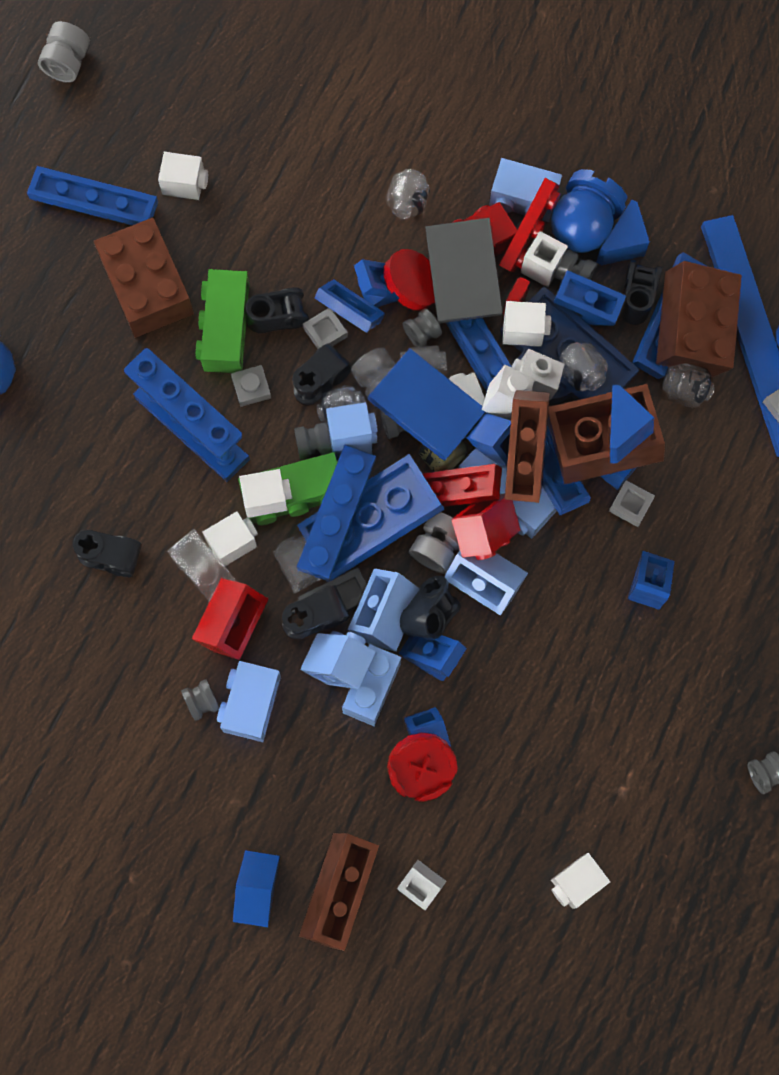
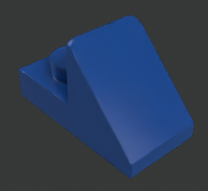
M362 259L354 265L363 298L375 307L396 302L399 297L395 292L391 294L383 276L385 263Z
M567 270L553 303L581 314L580 318L588 325L614 326L626 295Z
M443 635L437 639L409 636L399 655L436 679L444 681L457 666L467 648L459 641Z

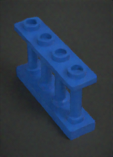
M145 348L124 368L125 374L139 386L133 393L134 398L226 482L250 460L249 455L236 445L242 439V433L151 350Z

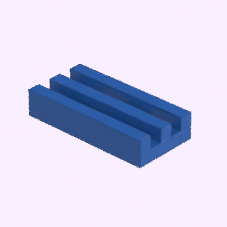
M334 279L321 286L315 296L316 300L366 333L370 329L375 328L376 325H379L385 315L383 311Z

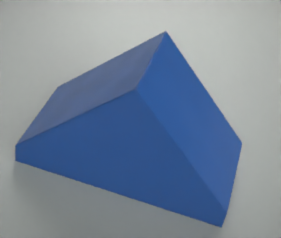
M630 201L611 231L610 236L601 247L596 263L606 265L645 256L650 241L638 202Z
M613 385L610 463H618L654 433V417L620 385Z
M642 551L627 599L659 610L670 596L675 561Z
M245 850L236 883L233 922L262 927L269 926L280 856Z

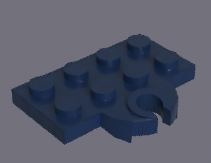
M544 286L528 302L546 303L545 315L551 316L550 335H544L542 346H513L521 352V355L518 357L519 360L530 349L565 364L558 390L549 401V405L559 404L570 396L577 401L612 392L613 385H620L624 388L638 374L640 369L576 313L553 303L555 295ZM502 327L501 330H500V334H501L502 336H503V327ZM574 370H579L582 373V384L586 387V390L576 391L573 388L574 386H571L566 380V376L571 381L572 378L575 380L573 376L575 375L573 374Z

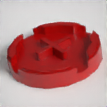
M401 249L395 252L385 263L383 274L386 286L391 294L395 292L399 297L397 301L412 310L427 309L435 304L430 260L412 249Z
M418 733L407 736L396 744L389 755L387 769L391 784L400 795L414 798L415 801L424 802L436 799L448 791L453 784L452 780L455 774H457L458 766L455 753L446 740L435 734Z

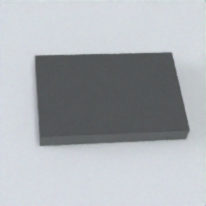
M490 218L425 226L438 323L502 315Z

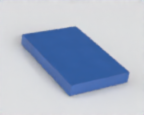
M410 348L367 398V400L444 462L486 413L482 410V405Z

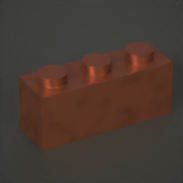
M515 391L512 402L505 500L539 503L542 489L550 393Z
M333 833L299 937L345 951L379 845L347 833Z

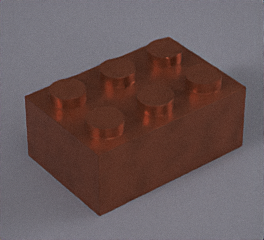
M153 217L93 241L135 338L194 314L190 298Z
M683 261L665 272L657 365L692 371L693 373L700 371L702 375L709 376V374L704 372L707 371L704 369L706 368L710 371L711 377L733 369L742 275Z
M647 384L624 390L654 417V433L618 463H610L612 392L549 407L548 423L564 484L664 461L665 442Z

